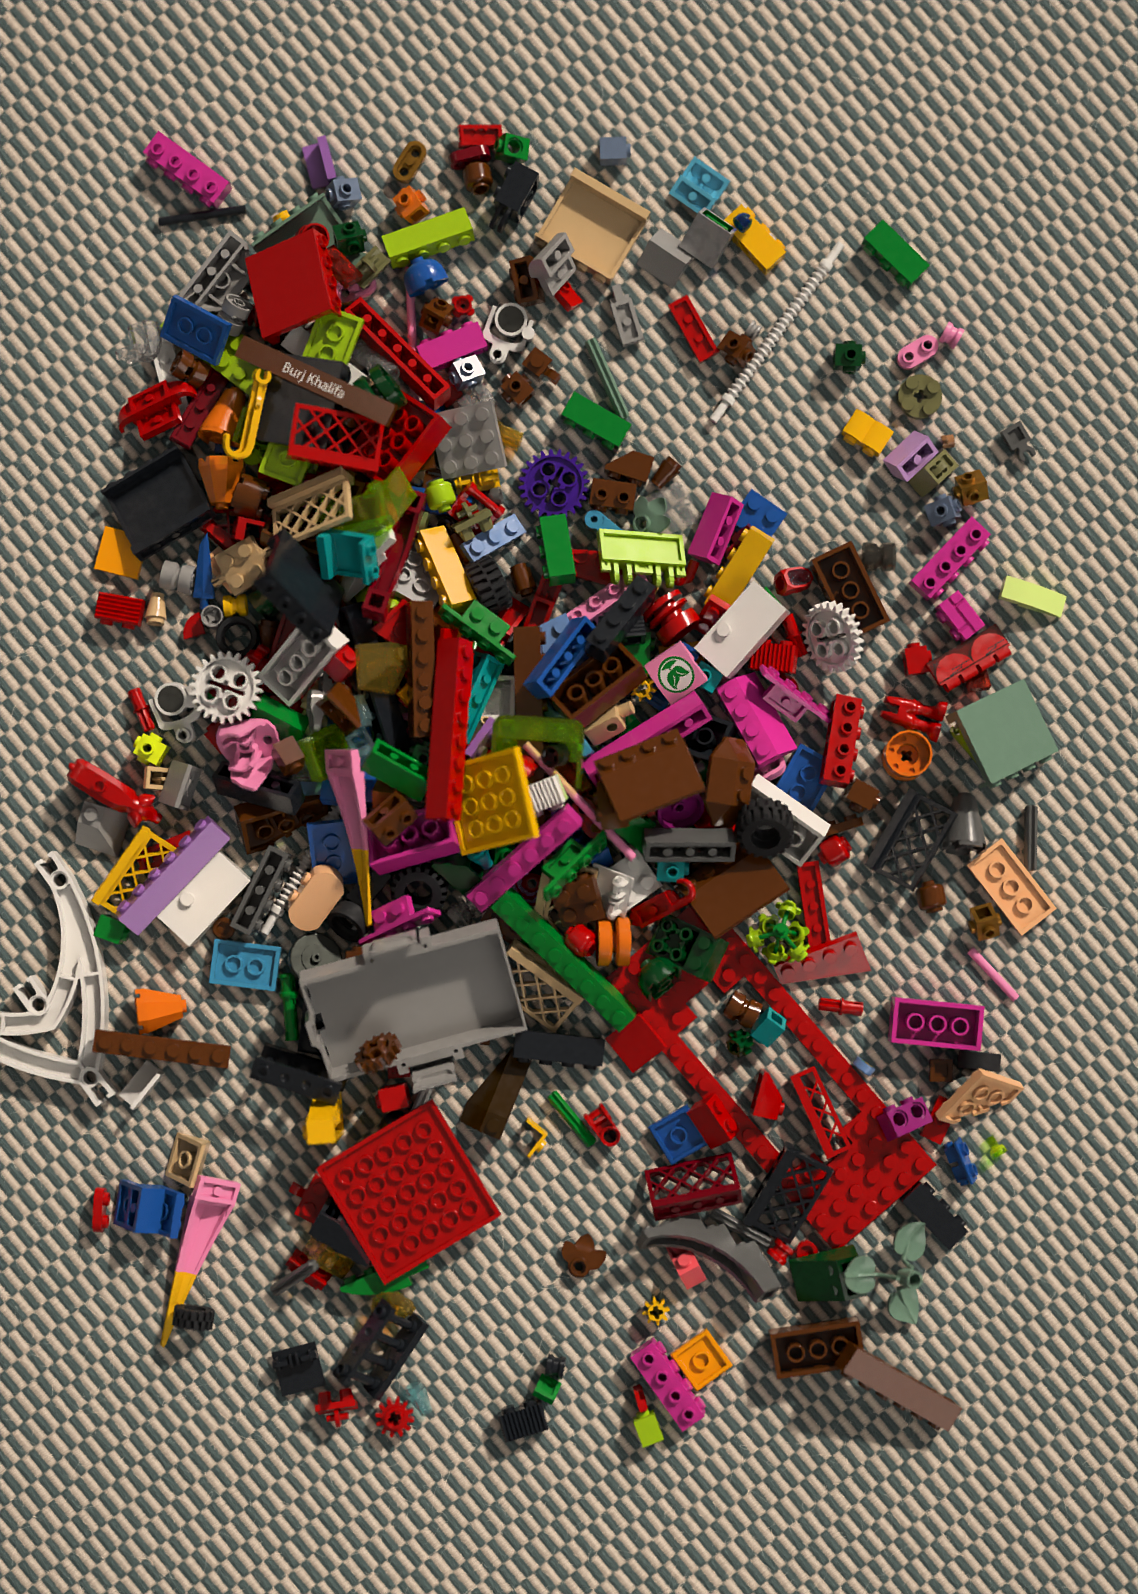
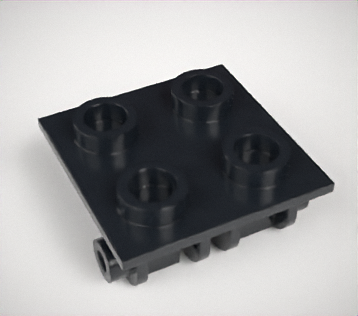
M315 1341L272 1352V1366L277 1373L282 1397L326 1385Z

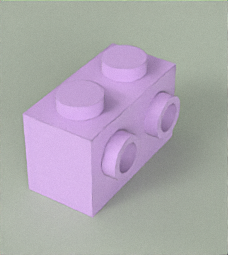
M913 431L883 459V462L894 477L908 482L939 452L928 436Z

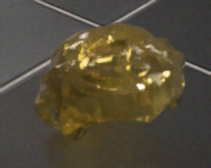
M398 1291L383 1292L375 1295L371 1303L372 1313L381 1298H384L396 1310L394 1314L403 1318L412 1315L416 1310L412 1300L406 1298L404 1294Z

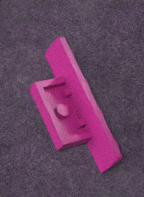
M763 664L759 667L762 675L772 682L761 695L763 700L795 723L798 722L808 709L828 724L831 722L830 711L822 703L817 705L812 701L813 698L807 692L803 691L801 693L798 691L796 685L791 680H783L779 677V672L773 667L769 666L767 668Z
M404 895L371 911L375 932L359 939L358 942L359 945L363 946L364 944L373 943L374 940L416 930V927L432 923L435 918L441 916V912L427 907L415 913L411 896Z

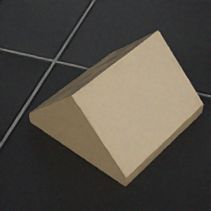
M177 1132L165 1176L187 1187L194 1188L197 1176L202 1174L211 1141Z

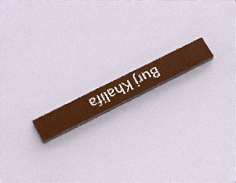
M245 335L234 355L241 360L265 371H270L282 379L386 427H389L398 408L393 403Z

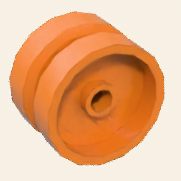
M607 917L596 920L595 934L597 935L598 942L595 950L596 965L609 966L613 952L614 962L617 966H629L632 947L629 917H617L614 922L613 931L611 920Z

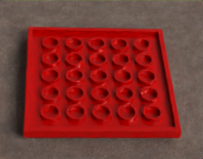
M433 1098L315 1168L384 1285L501 1216L498 1207Z

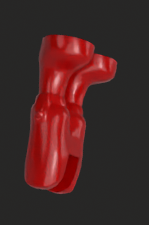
M885 696L883 703L899 707L897 714L881 710V718L902 726L905 730L917 729L922 731L930 741L937 742L942 724L920 720L916 715H922L942 722L948 702L939 701L934 706H927L916 699L910 700Z

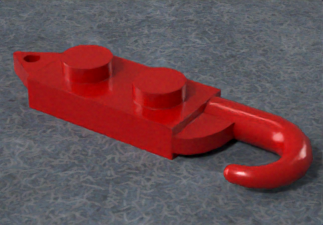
M677 879V884L683 883L687 886L688 894L679 898L674 891L666 890L631 909L632 912L629 916L630 925L640 926L642 929L690 904L696 895L694 885L688 879Z

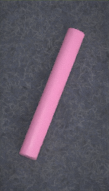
M974 947L967 952L1012 1001L1019 997L1015 990Z

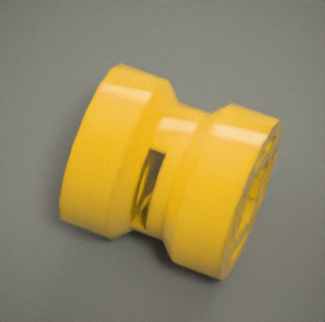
M240 594L236 598L231 595L223 596L225 618L233 617L237 613L240 616H248L246 594Z

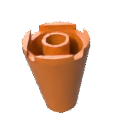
M237 387L225 389L199 428L197 434L202 441L209 444V441L216 443L215 448L223 450V435L228 433L230 435V449L236 451L239 448L246 396L243 394V391Z

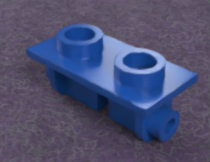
M958 1137L954 1144L952 1141L945 1143L943 1150L949 1164L958 1162V1165L951 1168L957 1183H960L961 1186L967 1185L969 1182L973 1184L977 1179L978 1171L975 1164L971 1163L969 1159L967 1144L962 1142L961 1137Z

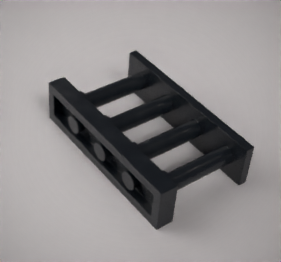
M267 1042L264 1044L261 1057H255L249 1076L251 1079L332 1105H336L339 1093L344 1091L347 1079L338 1082L330 1080L323 1060Z
M381 1298L337 1364L332 1375L345 1387L351 1378L364 1383L363 1387L374 1399L380 1401L422 1338L429 1324L413 1311L408 1319L394 1314L396 1310L386 1299ZM388 1322L402 1327L395 1338L382 1333ZM376 1340L389 1346L383 1357L369 1352ZM363 1359L377 1365L370 1376L357 1371Z

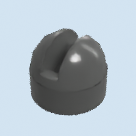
M500 487L492 488L487 492V497L497 505L504 503Z

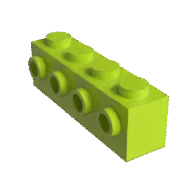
M465 207L381 236L387 256L392 262V269L405 267L417 257L422 256L423 259H427L434 254L445 253L454 247L464 246L475 240L473 228Z

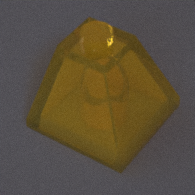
M392 642L355 645L358 689L389 695L395 694L408 669L407 645Z

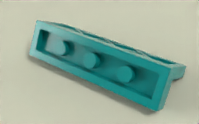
M475 651L471 698L469 699L466 736L468 745L505 665L489 654Z

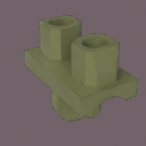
M375 245L347 274L364 290L392 262Z
M463 502L461 503L463 510L456 513L458 519L465 516L467 518L451 525L453 531L458 533L464 542H467L475 537L470 526L478 523L482 532L494 528L490 517L493 514L490 509L485 508L472 515V512L478 510L477 504L475 503L468 507L467 503Z

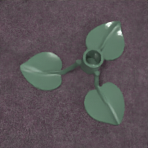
M924 1222L906 1224L895 1234L893 1249L896 1253L902 1255L901 1260L907 1267L900 1269L896 1276L875 1272L876 1266L873 1259L861 1255L855 1257L850 1262L843 1278L845 1285L850 1290L861 1294L873 1290L875 1287L874 1277L896 1280L901 1286H897V1292H893L889 1296L887 1302L888 1312L892 1318L914 1325L917 1324L919 1312L916 1289L922 1284V1275L914 1271V1266L910 1265L907 1260L915 1261L924 1253L926 1246V1223Z

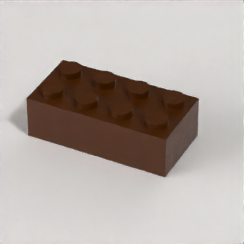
M852 541L811 559L809 565L826 600L829 602L836 601V605L842 603L843 609L850 608L849 615L855 614L853 621L860 622L857 629L863 631L859 637L890 621Z
M620 643L604 664L592 656L567 675L553 696L548 699L553 708L579 733L648 678L642 664Z
M857 1316L768 1329L774 1372L777 1380L840 1370L835 1363L849 1341L864 1349L860 1321Z

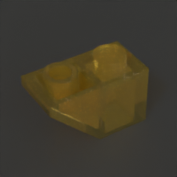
M313 1237L302 1248V1251L310 1260H316L319 1268L340 1279H343L355 1264L349 1257L336 1253L330 1246L317 1242Z

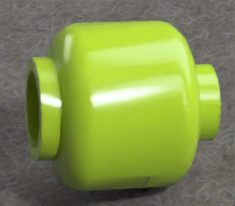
M443 478L429 482L424 490V493L427 494L428 507L431 510H438L439 513H444L451 510V505L456 502V496L451 483L444 481Z

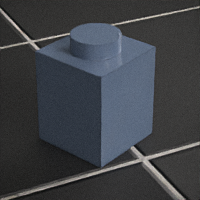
M626 136L599 138L600 166L626 165L627 158L631 157V146L626 144Z

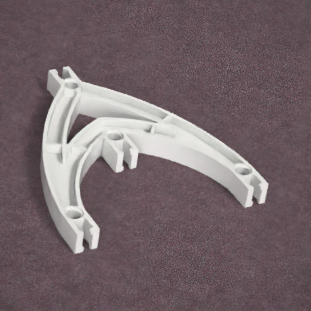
M51 851L47 855L53 859L58 867L56 871L51 873L42 859L38 860L34 865L50 886L58 908L61 927V950L58 970L50 994L36 975H31L26 979L33 986L36 995L30 997L23 989L25 988L23 984H18L13 988L28 1012L0 1011V1062L33 1075L80 1084L94 1105L98 1107L106 1102L107 1099L105 1097L103 1099L100 1098L95 1086L101 1083L109 1093L106 1095L108 1099L118 1093L116 1087L103 1071L105 1054L92 1052L95 1029L108 1030L109 1025L106 966L100 938L93 936L96 925L86 898L75 876L59 853ZM60 874L66 877V883L63 886L57 883V877ZM81 986L82 1028L78 1059L45 1052L7 1037L8 1035L37 1034L60 1028L68 1016ZM38 998L42 999L45 1003L43 1010H38L36 1007V1000ZM89 1071L94 1072L96 1075L94 1083L89 1082L87 1079Z

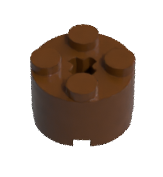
M243 473L241 477L245 479L243 483L238 482L230 505L234 507V511H229V515L262 521L266 512V508H263L265 500L271 497L273 487L269 486L268 481Z

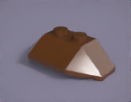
M724 736L722 742L709 757L705 785L706 791H704L703 802L713 826L732 828L737 822L739 810H742L744 804L749 805L756 763L743 739Z

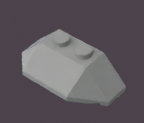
M229 230L178 296L210 313L222 310L221 305L226 295L235 294L239 296L250 282L245 258L250 256L248 243Z

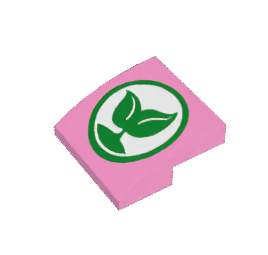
M681 641L644 665L656 686L671 705L708 681L707 676L694 661L693 655Z

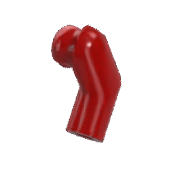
M690 559L685 570V578L676 577L674 572V585L682 586L691 583L694 580L700 563Z

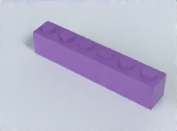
M209 816L199 820L194 826V831L189 836L185 835L180 840L179 846L164 857L163 863L158 868L155 867L150 871L148 879L143 884H138L134 888L132 896L127 901L123 900L118 905L116 911L118 920L138 936L231 839L228 833Z

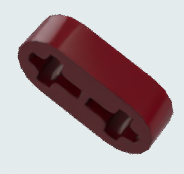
M476 145L450 153L448 159L453 170H462L475 160L487 163L490 161L491 155L487 145Z

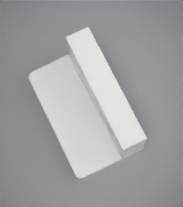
M146 1060L119 1096L131 1105L130 1109L135 1110L141 1105L165 1073L151 1061Z

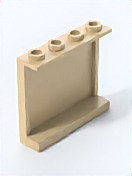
M574 168L570 174L568 184L539 232L534 234V239L537 242L536 245L543 249L556 234L566 232L575 250L571 257L577 270L582 273L587 271L594 275L593 278L597 282L610 285L649 221L651 212L579 169Z

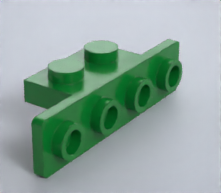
M476 600L472 602L463 616L443 603L438 614L445 623L457 627L463 636L472 638L482 650L489 651L495 655L496 660L500 663L507 664L508 666L512 664L516 655L499 644L511 627L509 624Z
M602 830L585 848L571 838L542 867V873L552 880L543 889V899L546 902L556 898L561 893L563 886L567 882L571 883L576 878L577 872L582 867L586 868L597 852L600 853L605 849L607 845V833Z

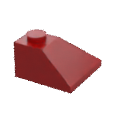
M761 1068L749 1111L754 1116L777 1120L778 1115L782 1116L785 1103L782 1102L783 1098L769 1072Z

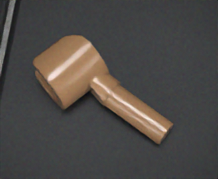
M953 434L941 436L942 449L955 447Z

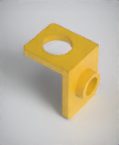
M527 1117L526 1122L542 1134L527 1153V1157L530 1158L535 1151L539 1153L547 1142L544 1139L548 1132Z

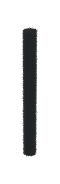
M245 205L159 217L158 223L159 226H167L246 214Z

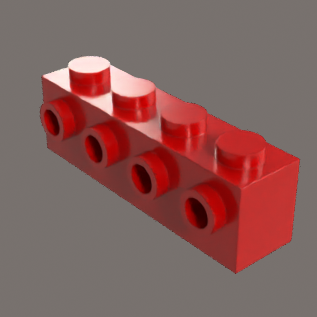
M836 694L832 699L830 708L831 722L827 727L819 784L845 789L849 783L853 782L855 770H852V764L856 761L858 749L855 748L856 740L859 741L861 735V728L858 725L859 719L862 720L865 709L864 706H861V698Z

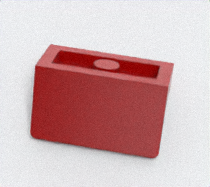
M236 516L230 538L243 540L247 524L264 527L265 522Z

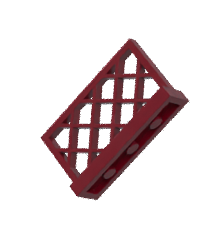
M731 1152L644 1171L655 1222L743 1203L741 1187ZM729 1161V1165L725 1170L716 1167L719 1162ZM704 1166L708 1169L701 1175L695 1172L697 1167ZM677 1171L685 1172L681 1180L674 1177L673 1174ZM712 1171L720 1174L716 1181L708 1178ZM658 1175L664 1177L659 1184L650 1179V1177ZM690 1176L699 1179L694 1186L686 1183ZM725 1177L734 1181L732 1184H721ZM669 1180L677 1184L672 1191L664 1187ZM703 1182L711 1185V1188L698 1189ZM681 1187L690 1190L685 1194H677ZM660 1191L668 1195L666 1198L655 1200L656 1195Z

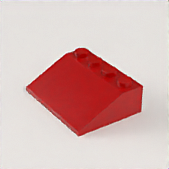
M403 391L402 393L408 403L400 410H396L389 427L384 426L378 473L376 475L363 473L396 498L401 495L405 487L408 486L452 428L439 414ZM369 423L364 429L372 438L378 434L380 424ZM361 431L354 442L359 447L368 439ZM377 438L373 440L375 444L377 443ZM370 443L360 449L365 457L374 459L375 449ZM351 445L348 448V450L345 452L346 454H349L350 452L355 450L353 445ZM355 452V453L353 454V455H356V456H360V455L358 454V452Z

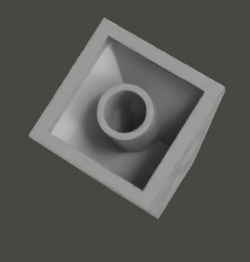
M84 801L77 822L75 844L118 857L130 823L127 819V814L93 802Z

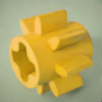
M648 678L633 690L631 696H638L640 702L645 696L650 700L652 698L650 692H656L658 688L653 687L654 681ZM646 684V690H641L640 686Z
M653 1296L652 1302H644L647 1310H643L642 1315L649 1316L647 1323L653 1320L659 1326L660 1320H668L665 1312L670 1311V1308L663 1306L665 1303L664 1298L661 1301H657L655 1296ZM654 1306H658L660 1310L657 1316L650 1312L653 1311Z

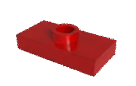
M458 125L459 149L476 145H487L489 149H494L496 139L502 135V125Z
M567 281L554 295L567 312L579 307L583 303V300Z
M938 1094L930 1111L933 1122L924 1125L919 1135L941 1145L950 1123L938 1120L935 1115L941 1105L948 1100Z

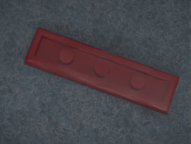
M210 367L208 376L202 386L197 389V397L191 399L181 417L182 423L176 425L169 437L170 441L187 450L191 449L198 436L197 433L200 426L229 383L225 377L212 367Z

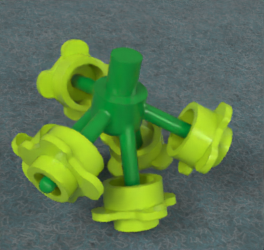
M785 900L782 903L777 902L775 907L779 909L778 915L783 918L782 922L778 923L779 918L775 914L771 916H766L763 913L758 916L759 927L756 930L752 926L749 927L746 942L757 953L758 947L764 946V939L774 936L776 941L770 943L767 948L764 947L761 951L767 957L768 963L775 965L779 961H786L788 955L791 957L788 961L789 963L795 960L800 962L808 955L806 950L810 945L804 946V939L809 935V928L802 927L798 921H793L787 927V920H793L802 911L791 900ZM782 940H785L791 947L787 954L784 953L785 949L780 944Z

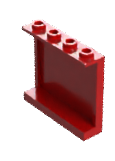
M314 228L245 258L262 339L272 345L281 342L280 335L330 313H334L338 317L342 316L340 309L342 303L336 291L337 281L331 269L333 263L327 251L328 241L324 234L319 233Z

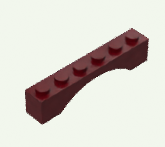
M405 487L396 513L398 523L393 530L396 542L385 551L387 559L379 566V578L373 581L368 589L362 606L363 617L385 623L427 506V494Z

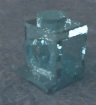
M365 727L360 730L357 729L345 737L348 748L359 751L360 768L374 744Z

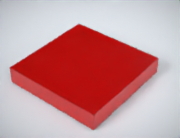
M640 1011L636 1013L635 1018L620 1032L614 1030L605 1038L632 1073L667 1047V1044Z

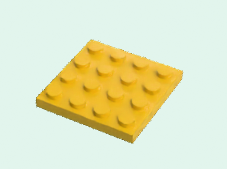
M513 747L466 760L461 821H454L461 855H468L540 837L520 747Z

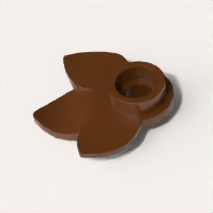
M588 1233L582 1235L575 1244L565 1241L562 1246V1256L568 1262V1270L576 1278H582L590 1270L600 1268L606 1258V1251L594 1250V1241ZM577 1262H581L583 1264V1268L581 1270H577L575 1268V1264Z

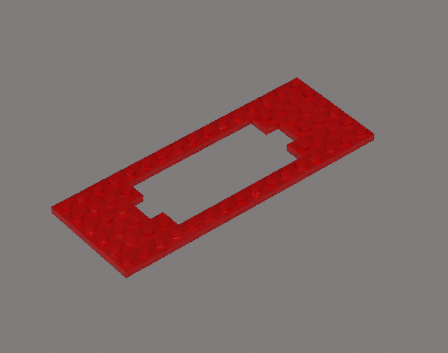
M690 906L676 917L709 932ZM732 928L719 937L729 942V945L712 979L714 983L725 994L745 977L768 1005L787 1019V1027L860 1110L842 1126L846 1136L851 1140L852 1148L836 1155L826 1164L834 1169V1173L806 1217L832 1249L843 1247L930 1172L936 1164L910 1133H906L889 1142L887 1141L876 1118L884 1114L882 1109L886 1108L885 1104ZM650 939L630 957L629 966H619L606 979L637 1008L636 1013L640 1011L667 1044V1047L662 1052L699 1095L704 1099L716 1093L740 1129L735 1137L768 1173L779 1152L677 1035L697 1018L686 1003L707 986L709 982L681 970L680 978L677 979L675 977L671 981L674 986L660 998L655 1000L652 997L651 1001H649L639 989L637 977L641 970L639 968L646 959L652 960L656 958L646 953L651 941ZM812 1152L809 1155L810 1157L822 1162L814 1152ZM803 1160L794 1170L805 1168V1161ZM821 1169L811 1171L813 1180L824 1178L827 1172ZM808 1172L796 1175L798 1185L811 1182ZM793 1176L783 1178L781 1181L783 1189L795 1186ZM812 1186L800 1189L803 1199L812 1197L814 1194ZM797 1190L785 1193L791 1202L800 1200ZM797 1205V1209L802 1213V1205Z

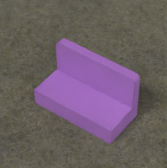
M325 135L317 137V144L302 148L313 190L326 187L336 177Z

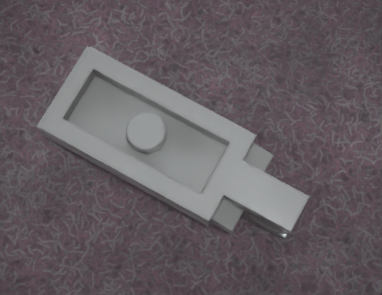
M620 284L611 286L614 298L609 299L610 308L622 346L627 347L643 342L644 337L632 298L629 297V294L623 295Z

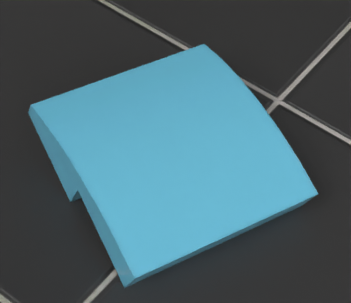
M694 156L684 173L679 176L669 194L698 214L704 207L711 211L731 181Z

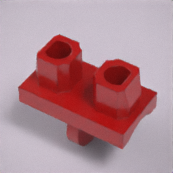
M351 1388L339 1390L340 1401L332 1402L330 1391L319 1392L318 1405H315V1412H318V1415L334 1413L333 1415H326V1421H335L336 1428L341 1427L342 1420L349 1419V1412L341 1413V1411L359 1409L358 1402L354 1399Z

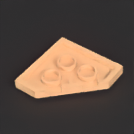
M979 1068L941 1105L935 1115L940 1121L955 1124L961 1121L960 1117L972 1114L974 1117L990 1111V1106L999 1103L1001 1106L1010 1104L1025 1088L1019 1081Z

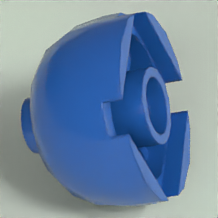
M420 256L411 261L412 265L407 268L404 274V285L411 298L425 294L424 291L429 289L434 290L440 287L449 278L446 270L437 260L431 258L423 259Z

